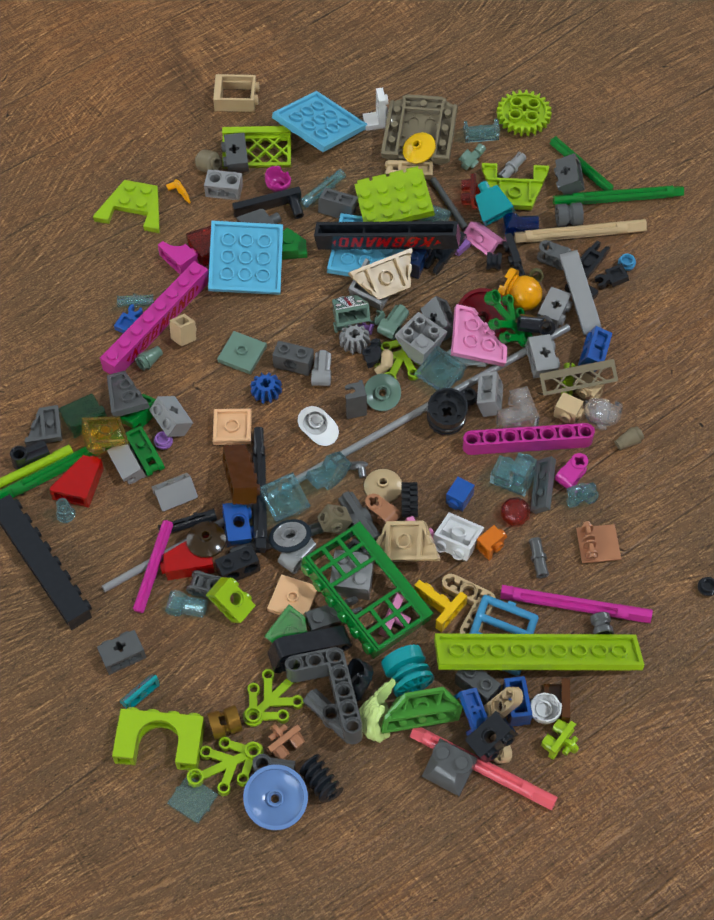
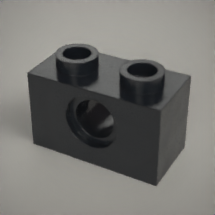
M495 711L465 740L480 759L488 762L494 760L499 755L500 750L512 744L518 733L503 715ZM496 734V739L490 743V737Z

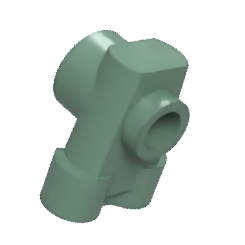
M479 143L473 152L467 149L459 158L462 162V168L466 171L469 167L473 169L479 162L477 159L485 152V146Z

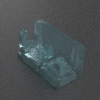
M494 119L493 125L469 127L468 122L464 121L463 133L465 143L499 140L500 127L498 119Z

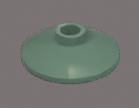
M374 375L365 385L367 404L375 410L388 411L394 408L400 401V384L391 375ZM384 389L386 395L380 396L379 391Z

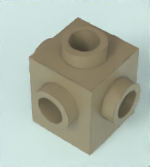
M327 504L317 516L324 532L341 534L352 523L348 510L344 506Z

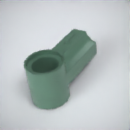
M401 304L395 305L388 317L380 321L377 333L395 340V334L401 329L402 324L409 316V311Z

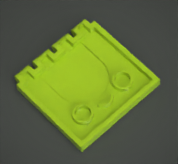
M418 166L407 168L405 173H403V170L390 172L388 177H386V174L373 176L371 181H369V178L357 180L358 184H354L363 222L414 221L435 216L423 170L419 169Z

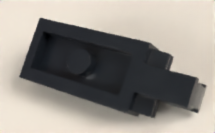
M512 233L505 234V242H502L504 252L509 254L507 256L509 266L519 270V276H524L525 272Z

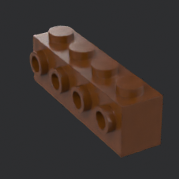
M246 444L223 445L222 462L233 504H256L257 496H260V484H257L254 462H251V452H248Z

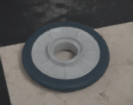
M298 519L282 521L271 530L269 534L270 545L279 552L290 553L298 551L310 541L312 535L311 528L307 523ZM290 533L295 534L292 538H286V535Z

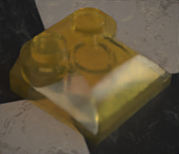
M120 416L82 418V436L87 450L92 454H102L106 448L128 444Z

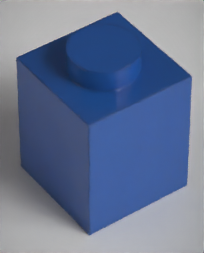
M457 477L446 494V504L454 510L458 509L463 512L474 495L475 485Z

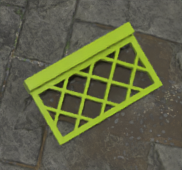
M222 127L223 142H225L224 135L245 133V141H251L254 144L247 149V155L249 154L254 159L248 163L249 168L291 167V131L286 127ZM263 141L271 143L266 149L260 145ZM280 141H287V145L283 149L277 145ZM256 147L263 151L257 157L252 153ZM273 147L279 150L275 156L268 152ZM222 152L223 169H228V167H224L223 157H226V152ZM266 154L271 159L268 162H262L260 158ZM283 154L287 157V162H280L277 158Z

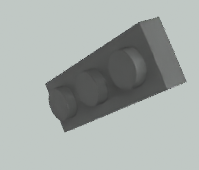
M552 456L536 461L530 511L534 514L548 511L551 508L556 459Z

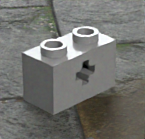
M551 287L537 316H549L555 324V330L558 329L559 325L563 326L566 319L565 313L570 311L573 304L570 301L571 293ZM544 323L542 326L547 328L549 323Z
M550 334L528 337L525 347L533 378H540V373L558 370L560 361L555 355V342L551 340Z
M158 396L149 409L167 437L185 436L193 424L175 396Z

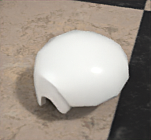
M540 693L530 702L532 717L538 723L545 725L554 723L560 717L562 703L559 702L554 694Z

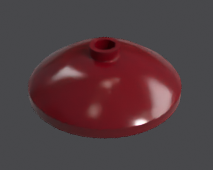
M474 289L466 293L458 303V305L475 308L479 313V317H485L484 323L488 324L489 320L494 318L504 320L494 306L485 303L484 296L492 289ZM501 295V302H500V303H501V305L505 308V310L507 311V306H504L503 303H502V297H503V296ZM507 328L493 330L496 338H499L500 333L505 332Z

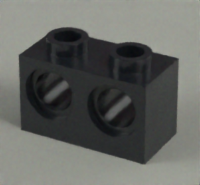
M251 544L215 559L216 570L220 577H231L238 581L261 571L259 559Z

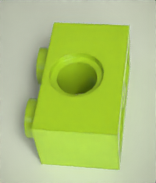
M221 577L206 596L231 623H241L256 605L251 601L252 597L238 587L239 583L235 579ZM231 595L234 597L233 603L230 601Z

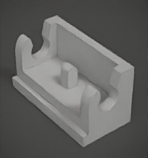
M126 440L107 450L124 482L127 481L128 484H132L147 477Z

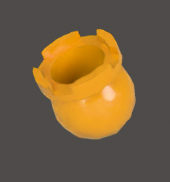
M510 268L504 276L507 278L504 286L500 285L498 289L499 293L502 296L511 294L514 298L513 305L515 309L521 307L524 312L534 309L542 299V288L539 282L530 276H519V270Z

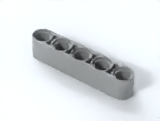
M574 250L559 256L580 326L585 336L595 326L602 327L578 250Z

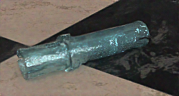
M338 169L330 177H325L321 184L300 199L301 203L307 208L320 197L325 187L334 189L336 184L346 178L344 171Z

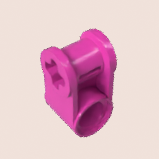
M582 453L574 454L566 465L558 471L554 480L569 491L573 490L586 473L588 465L587 456Z

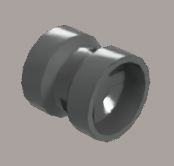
M608 612L595 613L590 617L591 624L594 626L593 634H614L613 627L610 625L611 617Z

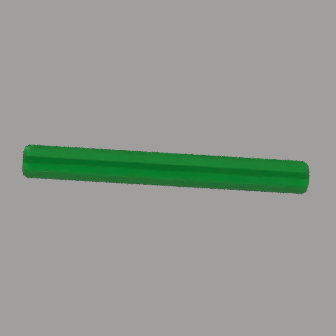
M557 136L550 140V145L564 157L575 153ZM575 153L581 162L582 172L603 191L613 190V184Z

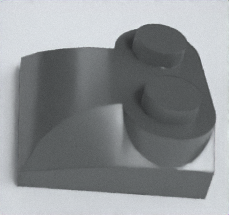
M440 738L433 748V753L422 777L460 797L478 758Z

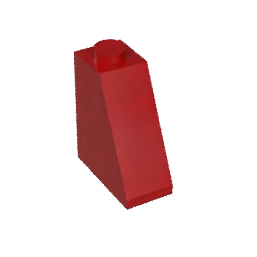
M83 455L50 487L49 491L52 499L89 508L104 470L102 460L96 456Z
M187 541L164 553V562H160L162 574L166 573L167 581L192 577V572L196 570L207 574L215 573L213 558H201L194 555L189 550Z

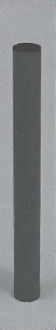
M436 177L431 178V184L455 220L458 221L461 229L465 231L468 227L467 223Z

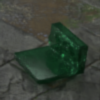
M89 394L59 408V412L73 438L108 423L105 409L103 406H99L93 394Z

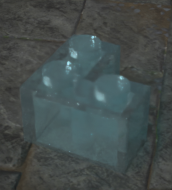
M520 452L515 461L510 457L499 455L490 475V483L525 497L534 480L537 459L529 454H522Z

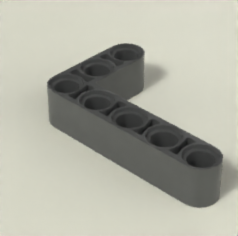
M333 647L288 657L285 661L286 677L291 682H301L329 676L344 739L349 744L359 743L363 738L362 721L343 650Z

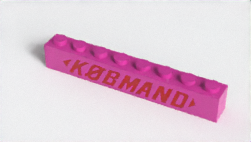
M193 261L100 357L103 370L108 374L125 371L135 361L137 355L142 353L170 324L169 320L176 318L208 285V269Z

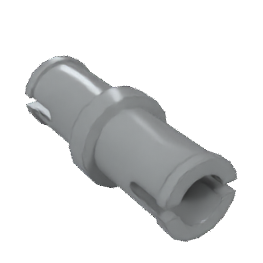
M518 152L511 161L505 164V168L497 175V178H509L512 174L516 173L518 167L526 160L525 154Z

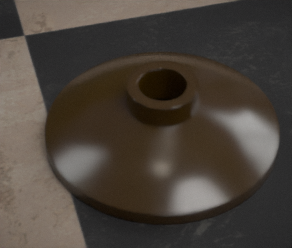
M201 522L193 526L188 532L187 546L194 555L201 558H210L216 556L224 549L226 534L223 528L216 523Z

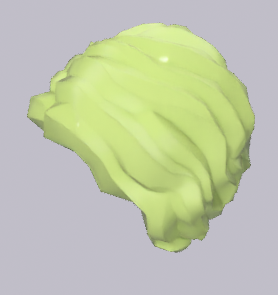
M393 678L378 688L374 695L370 696L359 709L362 732L368 739L379 743L390 737V733L382 734L381 728L384 716L389 710L385 700L396 685Z

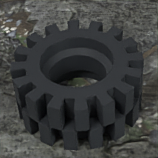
M417 482L401 483L402 517H418Z

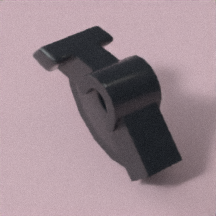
M372 339L370 346L362 350L363 359L368 368L374 367V364L378 363L381 359L380 339Z

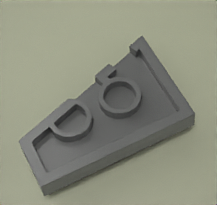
M125 371L107 375L113 418L150 408L147 400L143 398L141 392L135 387Z

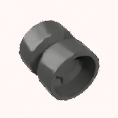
M566 203L556 204L555 220L557 227H567L570 223L572 226L583 225L584 212L582 203H571L570 206Z

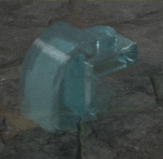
M338 451L327 455L322 466L308 471L305 477L317 490L323 487L330 490L346 476L352 463Z

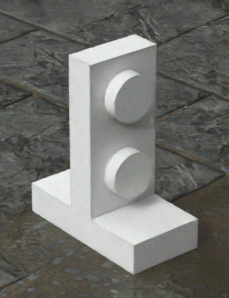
M376 88V112L363 114V121L367 123L366 131L386 127L388 115L386 105L389 102L388 95H384L383 88Z

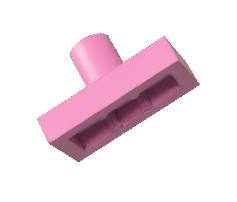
M397 593L392 599L391 603L397 610L400 608L404 597ZM390 608L388 609L385 618L393 613ZM400 613L409 624L411 617ZM397 617L385 623L390 630L393 623L404 627ZM381 627L378 634L386 637L387 633Z

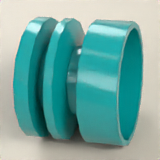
M413 644L398 648L385 656L381 661L385 675L388 678H393L396 682V685L393 687L396 697L407 692L424 690L434 681L435 677L430 671V666L425 663L426 658L419 645Z

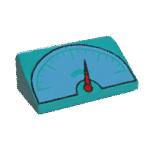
M155 674L146 677L120 700V703L126 709L128 707H135L160 686L158 677Z

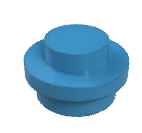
M626 253L618 259V265L622 263L625 271H630L635 268L636 260L633 255Z

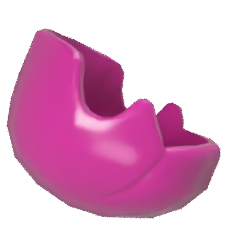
M271 166L265 172V183L270 190L278 192L290 187L291 177L289 172H283L280 166Z

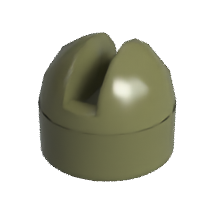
M539 268L531 269L529 276L532 277L538 272L534 279L540 283L544 278L542 270Z

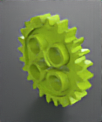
M519 90L517 94L512 91V96L506 94V98H501L496 114L499 124H503L502 128L508 127V133L513 130L514 135L519 132L520 136H523L524 133L530 136L531 132L536 135L537 131L542 132V128L546 129L547 124H550L551 107L549 102H545V97L540 98V93L534 95V91L529 94L528 90H525L524 93Z

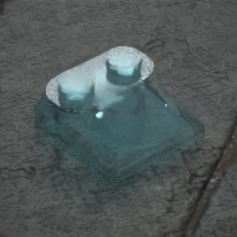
M436 346L414 375L435 390L451 388L456 381L462 379L467 367L458 359Z
M293 472L260 486V493L275 522L293 515H299L311 507Z

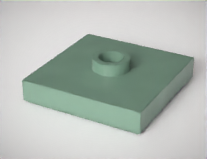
M233 331L217 360L221 364L251 375L267 348V343Z

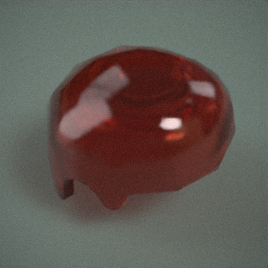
M519 497L509 498L501 506V517L506 524L522 526L531 517L530 506L524 499Z

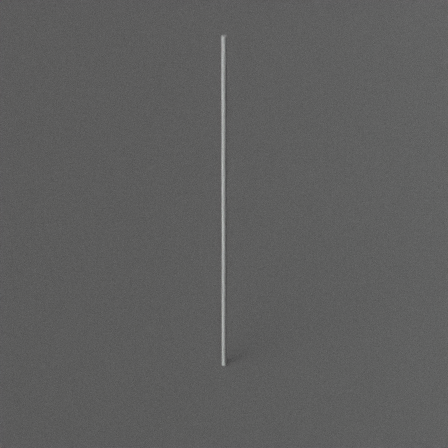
M566 324L555 330L550 335L551 340L570 331V326ZM526 347L507 357L504 367L527 355ZM493 365L455 386L453 389L461 392L464 388H469L478 383L479 374L499 371L504 367ZM428 402L267 492V501L423 414L428 409ZM248 504L247 507H251V510H253V504ZM223 518L214 522L221 527L224 526ZM187 538L169 547L164 553L185 542ZM150 559L102 585L104 592L106 593L145 571Z

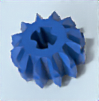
M261 372L260 377L255 376L254 381H251V395L255 396L256 401L261 400L263 404L266 401L272 403V399L278 400L279 395L282 393L281 381L278 380L276 375L271 376L270 372L267 375Z

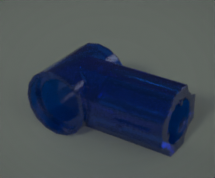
M511 212L503 217L505 234L512 233V236H514V232L539 229V216H519L517 213Z

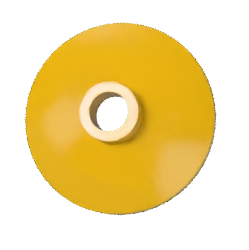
M423 132L409 137L403 146L405 159L413 164H420L430 159L436 149L434 138L430 134Z

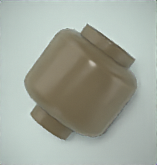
M203 149L196 155L195 164L198 170L207 173L208 170H218L221 166V159L217 152Z

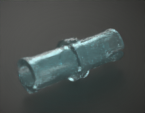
M133 293V295L126 296L117 295V307L133 304L134 308H138V306L152 305L154 303L153 294L137 295V293Z

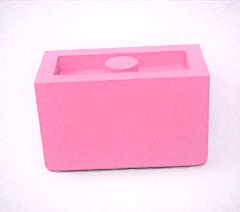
M470 222L464 232L467 235L466 239L486 255L487 252L493 254L498 244L505 242V240L480 222Z

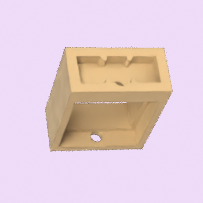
M216 74L213 96L214 110L255 112V105H258V95H256V92H259V82H256V75ZM223 89L251 90L250 98H223Z

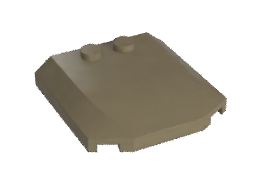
M407 94L402 99L390 100L381 156L388 160L407 161L403 155L404 143L412 135L423 132L430 134L436 143L435 152L427 161H433V164L439 165L450 162L458 106L447 102L441 96Z

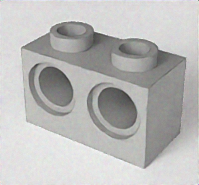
M219 170L207 171L204 183L205 197L240 200L243 187L242 173Z
M498 372L479 374L477 405L483 417L501 415L503 383Z

